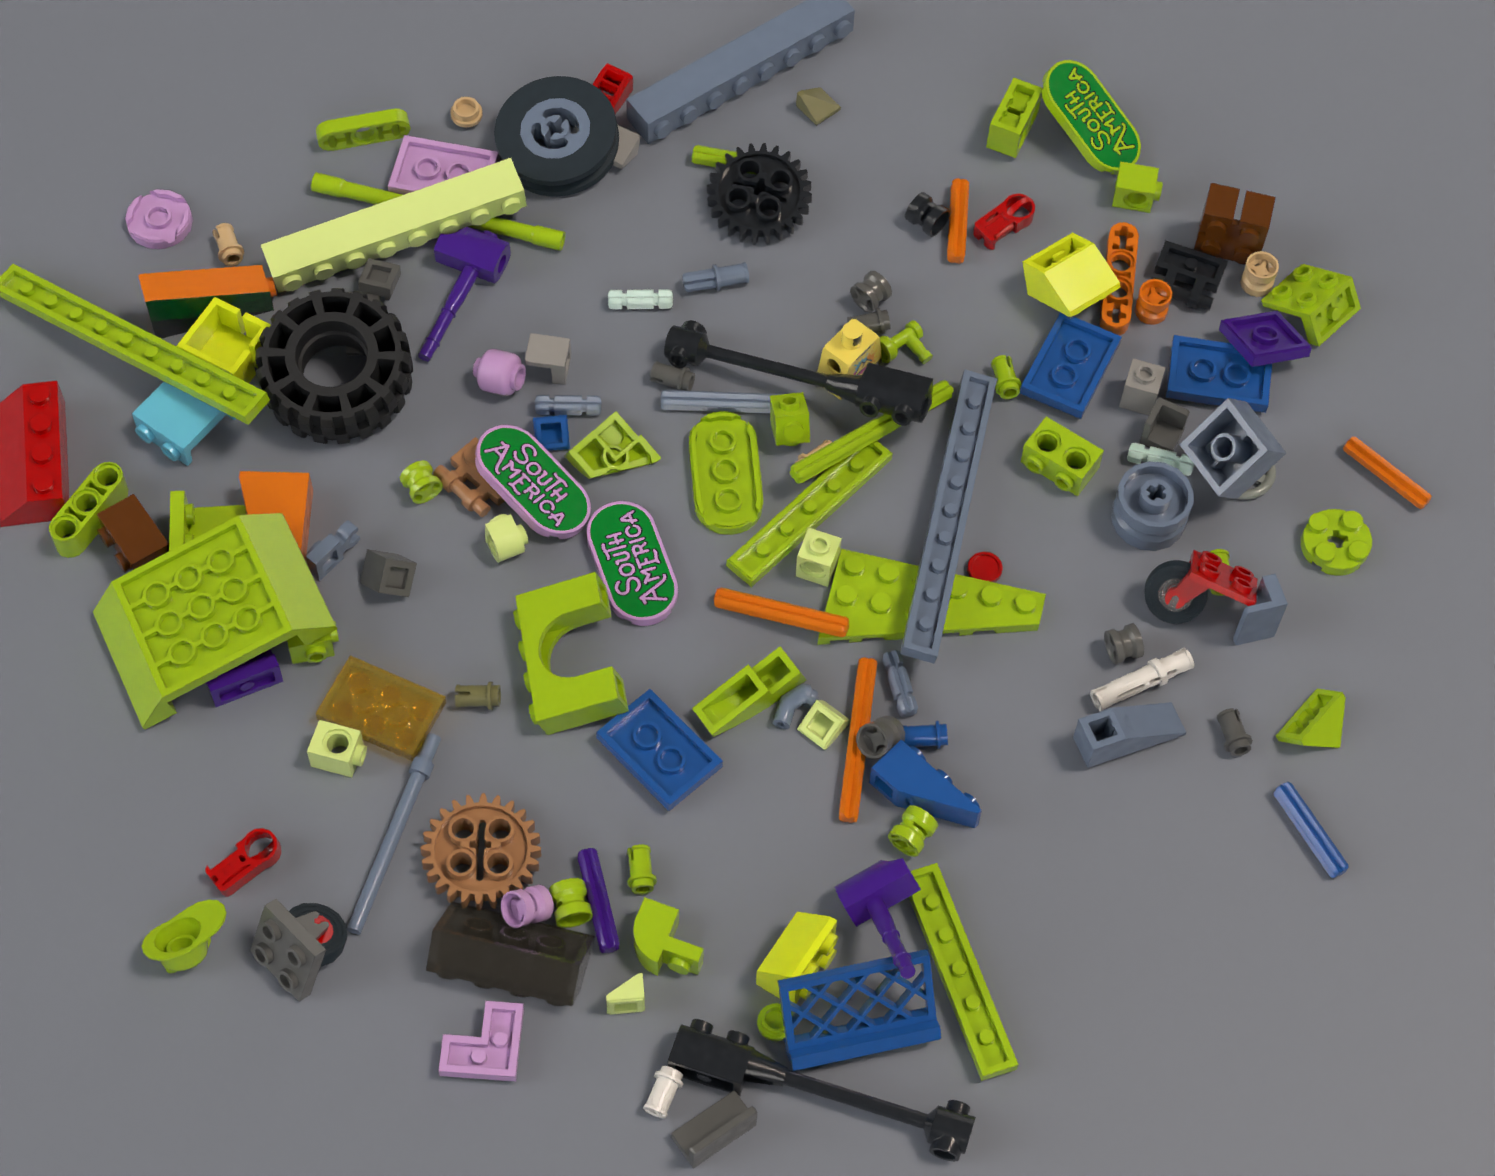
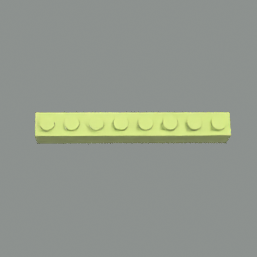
M508 158L261 244V248L278 293L294 291L303 284L314 280L328 279L334 273L346 269H357L363 266L368 258H388L397 251L409 247L422 246L427 241L439 237L440 234H452L464 227L485 224L491 218L503 214H514L527 206L525 192L512 159Z

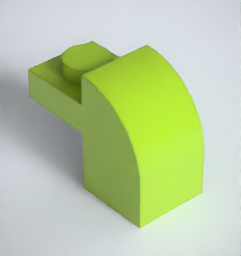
M644 897L635 918L633 930L634 949L639 962L646 970L657 976L663 963L668 964L667 966L671 970L679 974L686 975L690 972L698 975L703 964L704 949L673 938L679 925V909Z

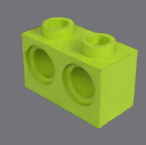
M1013 78L990 123L986 148L1013 158L1017 157L1039 113L1042 87Z
M1046 416L1024 444L1020 462L1031 472L1041 474L1053 481L1059 489L1079 496L1100 468L1104 450ZM1042 448L1049 449L1050 452H1045V451H1043V450H1041V449H1042ZM1070 466H1077L1080 469H1073Z

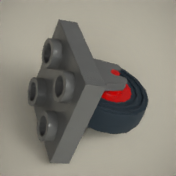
M274 899L264 905L250 952L260 965L265 966L278 979L281 987L289 991L300 1002L311 995L320 967L333 963L342 954L348 935L346 923L337 912L328 906L318 903H303L288 911L277 899Z

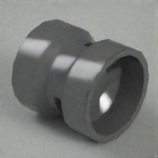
M889 715L882 716L873 722L863 725L858 730L856 736L857 746L861 753L872 759L884 756L900 740L905 741L903 725L898 719Z

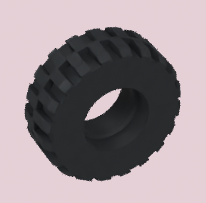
M331 288L330 292H321V290L309 292L307 297L302 299L297 297L288 302V307L283 312L278 310L270 319L271 327L264 328L259 340L262 347L256 349L255 361L258 367L256 373L261 389L267 392L270 399L267 405L269 409L273 410L276 419L283 426L290 425L294 434L302 438H306L307 435L312 436L314 442L326 444L328 440H337L338 444L350 443L352 438L360 437L362 440L370 437L373 430L378 427L383 429L392 422L391 415L393 413H400L405 405L404 395L409 394L411 391L413 362L406 333L402 331L401 323L396 315L388 314L385 304L377 299H373V301L368 300L367 294L363 292L353 291L352 294L345 292L344 288ZM348 346L360 351L367 358L361 373L352 381L340 386H320L306 379L303 374L309 360L316 353L328 347Z

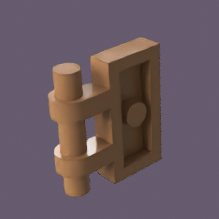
M475 437L450 458L451 465L456 470L449 471L443 465H439L434 470L433 475L441 480L443 489L448 493L453 492L462 500L461 504L468 511H475L480 517H484L491 508L485 503L487 499L490 498L498 506L505 500L486 482L476 468L475 450L479 440ZM468 479L477 489H469L464 482Z

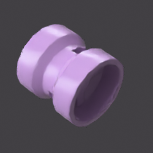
M542 885L526 887L524 890L509 891L501 900L502 916L505 922L513 928L547 921L553 913L554 903L549 890Z

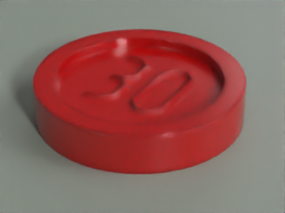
M979 552L970 558L967 571L969 577L995 583L1001 577L1003 565L995 554Z

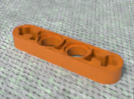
M1119 222L1111 227L1107 241L1106 262L1119 280L1120 287L1126 291L1127 295L1115 297L1109 294L1106 298L1102 299L1099 320L1100 328L1119 336L1128 330L1131 320L1139 239L1136 227L1126 222ZM1119 236L1126 237L1125 249H1119ZM1116 260L1126 262L1129 268L1120 271L1115 269L1112 263ZM1113 309H1119V323L1112 322Z

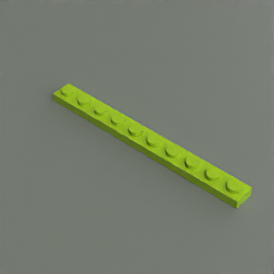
M12 264L0 276L1 298L247 425L253 421L270 401L267 392L15 264Z

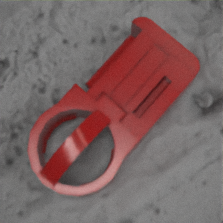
M1020 193L1008 196L1004 202L975 222L974 237L978 240L983 238L984 246L989 250H994L996 242L1011 231L1016 234L1032 223L1035 212L1033 200L1027 195ZM1020 207H1024L1029 212L1024 217L1013 216Z
M259 828L250 831L241 841L235 844L237 847L236 851L212 869L208 865L206 866V874L225 897L234 894L279 860L281 845L277 837L270 830ZM260 838L272 839V842L263 851L252 857L249 856L250 847L256 840Z

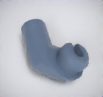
M800 684L782 695L773 724L780 729H789L795 709L802 704L806 708L813 706L819 698L818 692L812 689L809 684Z

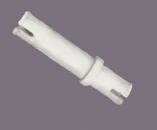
M1184 647L1164 658L1149 660L1146 666L1111 681L1104 686L1091 690L1092 702L1099 711H1103L1113 704L1132 697L1150 687L1165 685L1168 683V679L1193 669V658Z

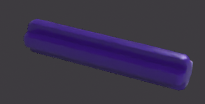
M595 848L582 849L578 852L577 859L587 890V900L593 914L592 921L599 950L603 954L615 952L619 949L620 942L598 853Z

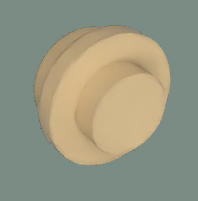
M471 97L457 99L450 111L452 121L456 125L465 128L477 125L483 116L482 107Z

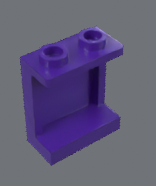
M271 649L206 682L215 707H219L281 683L283 678L277 659Z

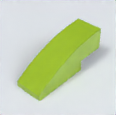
M780 646L754 667H751L749 664L692 709L711 735L715 737L767 709L779 701L782 695L807 680Z

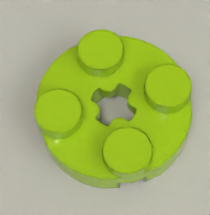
M1327 509L1310 516L1301 536V549L1306 560L1311 564L1314 562L1322 567V572L1329 575L1343 576L1354 573L1366 561L1372 549V536L1369 528L1363 522L1362 515L1358 512ZM1332 537H1338L1344 542L1341 548H1337L1335 543L1328 540Z

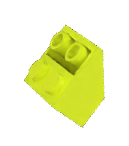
M1073 232L1022 261L1027 294L1070 318L1121 288L1119 280L1096 245Z
M797 911L758 968L756 985L780 999L778 980L816 973L821 967L826 970L837 952L834 949L839 939V936L835 935L837 920L831 916ZM805 988L789 991V1000L797 1004L801 997L806 1000L811 992Z

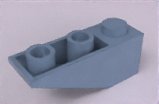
M1172 702L1114 707L1078 719L1073 739L1087 768L1184 736L1186 731Z

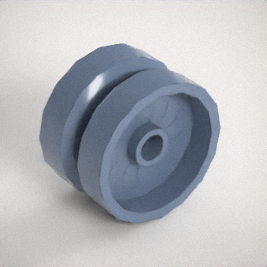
M1148 461L1133 466L1124 473L1118 485L1116 498L1113 503L1112 523L1116 533L1127 544L1140 550L1157 551L1173 545L1181 538L1194 503V491L1189 479L1178 468L1164 462Z

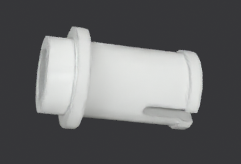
M662 1066L661 1070L656 1071L654 1074L656 1081L643 1109L653 1116L666 1118L677 1088H682L684 1083L681 1081L683 1074L680 1071L669 1066Z

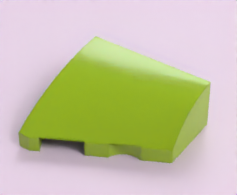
M617 411L564 455L588 479L653 464L661 459L642 435L638 436Z

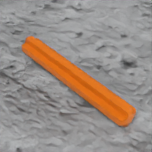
M722 587L718 588L714 595V605L716 608L838 637H845L849 629V618Z

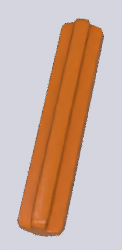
M955 178L951 185L947 260L950 263H963L966 254L969 182L967 179Z
M1351 437L1344 445V452L1417 508L1423 509L1431 500L1432 496L1430 493L1357 437Z

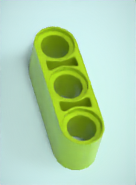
M104 462L97 465L51 520L49 532L56 550L61 556L73 558L84 552L98 535L97 529L101 528L97 514L127 498L129 489L119 465L113 462ZM115 482L110 486H105L108 483ZM88 508H94L91 511L84 512ZM67 534H73L70 537L62 538Z

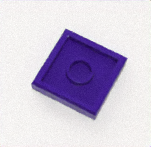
M1278 310L1224 319L1220 322L1219 331L1252 367L1310 357L1311 345Z

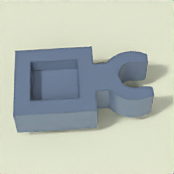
M349 520L339 527L334 536L330 533L322 541L314 543L306 556L308 567L312 575L319 581L344 559L343 553L355 546L360 540V536L356 534L359 530L358 527Z

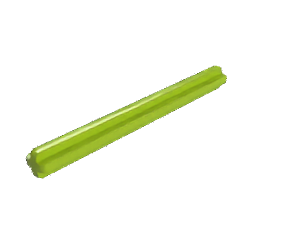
M946 380L933 385L932 404L929 410L952 398L954 390ZM881 414L793 464L790 467V476L794 478L796 483L801 484L898 429L901 425L895 423L891 415Z

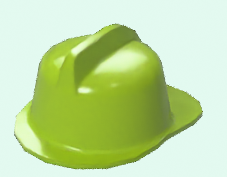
M208 899L186 908L147 934L141 945L143 954L149 959L160 961L169 974L185 971L197 966L206 957L211 937L219 931L225 922L227 912L224 904L218 900Z

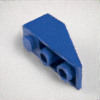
M900 740L871 767L869 783L895 806L907 809L908 806L914 805L924 809L936 818L976 828L979 825L982 810L976 799L972 795L958 790L953 785L951 778L941 769L936 770L926 762L923 753L915 746L909 747L904 741Z

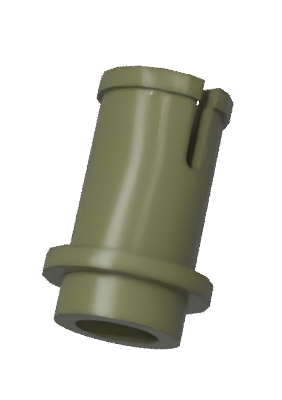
M488 682L487 685L456 684L455 692L458 695H455V705L457 708L488 707V710H493L494 707H500V685H494L493 682Z

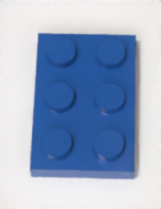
M1060 312L1021 385L1020 394L1082 419L1120 345L1122 336L1074 316L1070 318Z
M1174 335L1171 345L1166 398L1218 406L1227 398L1246 401L1254 411L1266 413L1269 405L1272 363L1252 367L1231 343Z
M651 689L647 690L628 706L629 712L616 715L596 732V738L668 811L672 810L723 767V760Z

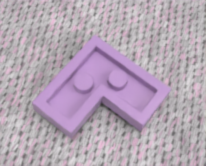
M485 1001L481 1037L443 1034L439 1076L516 1082L524 1004Z

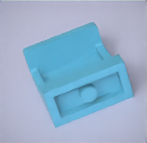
M163 382L132 413L136 425L135 432L143 441L149 444L151 442L161 447L162 452L172 461L179 460L187 466L193 461L191 450L226 415L233 420L236 419L166 382Z

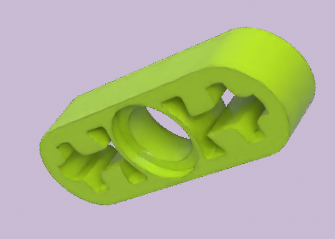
M394 108L324 121L316 127V136L321 149L335 151L400 139L404 135L409 134L411 127L407 112ZM361 128H370L366 131L357 132Z

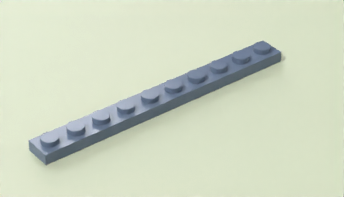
M966 369L960 381L900 651L902 655L933 664L938 657L997 378Z

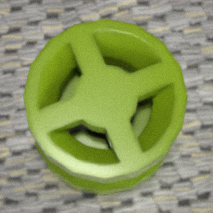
M425 460L410 464L402 471L399 477L402 485L405 488H409L410 498L416 504L432 500L441 492L443 487L441 480L437 476H433L431 464Z

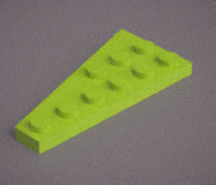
M841 549L825 612L849 618V629L845 637L820 632L817 645L830 644V641L849 640V643L862 642L866 638L903 639L919 566ZM955 574L942 634L959 633V636L973 635L975 631L993 630L995 633L1038 631L1046 594Z

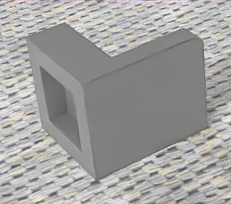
M530 333L525 364L551 368L552 383L566 385L571 361L570 339Z

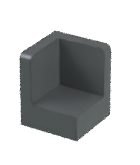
M1159 397L1145 422L1139 444H1143L1148 448L1152 446L1174 451L1184 432L1190 413L1189 410Z
M367 549L360 583L378 593L409 597L417 563L399 554Z

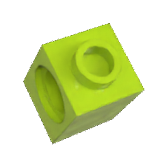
M1120 162L1112 207L1150 213L1153 200L1159 201L1163 182L1157 181L1159 168Z

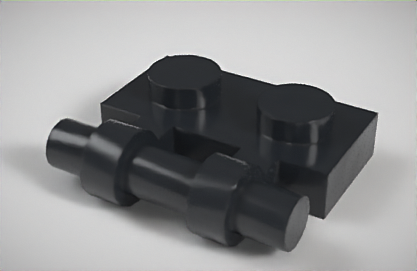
M1165 240L1154 273L1165 276L1164 282L1171 287L1172 298L1186 302L1188 307L1197 309L1198 306L1210 310L1214 298L1204 295L1202 292L1207 290L1217 293L1228 261ZM1175 280L1192 285L1193 289L1189 290L1174 285Z

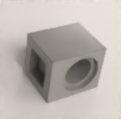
M1133 358L1119 407L1149 415L1156 403L1166 367Z

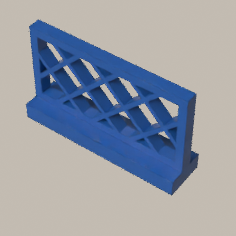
M928 950L909 953L913 965L921 964L922 969L912 983L900 976L898 968L893 964L892 956L778 980L785 1031L784 1045L793 1071L940 1040L941 1029L936 1017L931 961ZM880 972L886 976L876 990L863 984L870 974ZM842 980L848 983V987L838 998L826 992L832 982ZM894 982L907 988L896 1002L883 996ZM805 988L812 992L801 1006L789 1000V991ZM857 989L870 996L859 1010L846 1004ZM914 994L925 999L926 1007L910 1011L904 1008ZM819 998L832 1004L822 1018L809 1012ZM877 1002L890 1008L882 1017L872 1019L866 1016ZM840 1010L853 1016L845 1025L833 1026L830 1024ZM803 1017L816 1024L810 1032L794 1035V1028Z

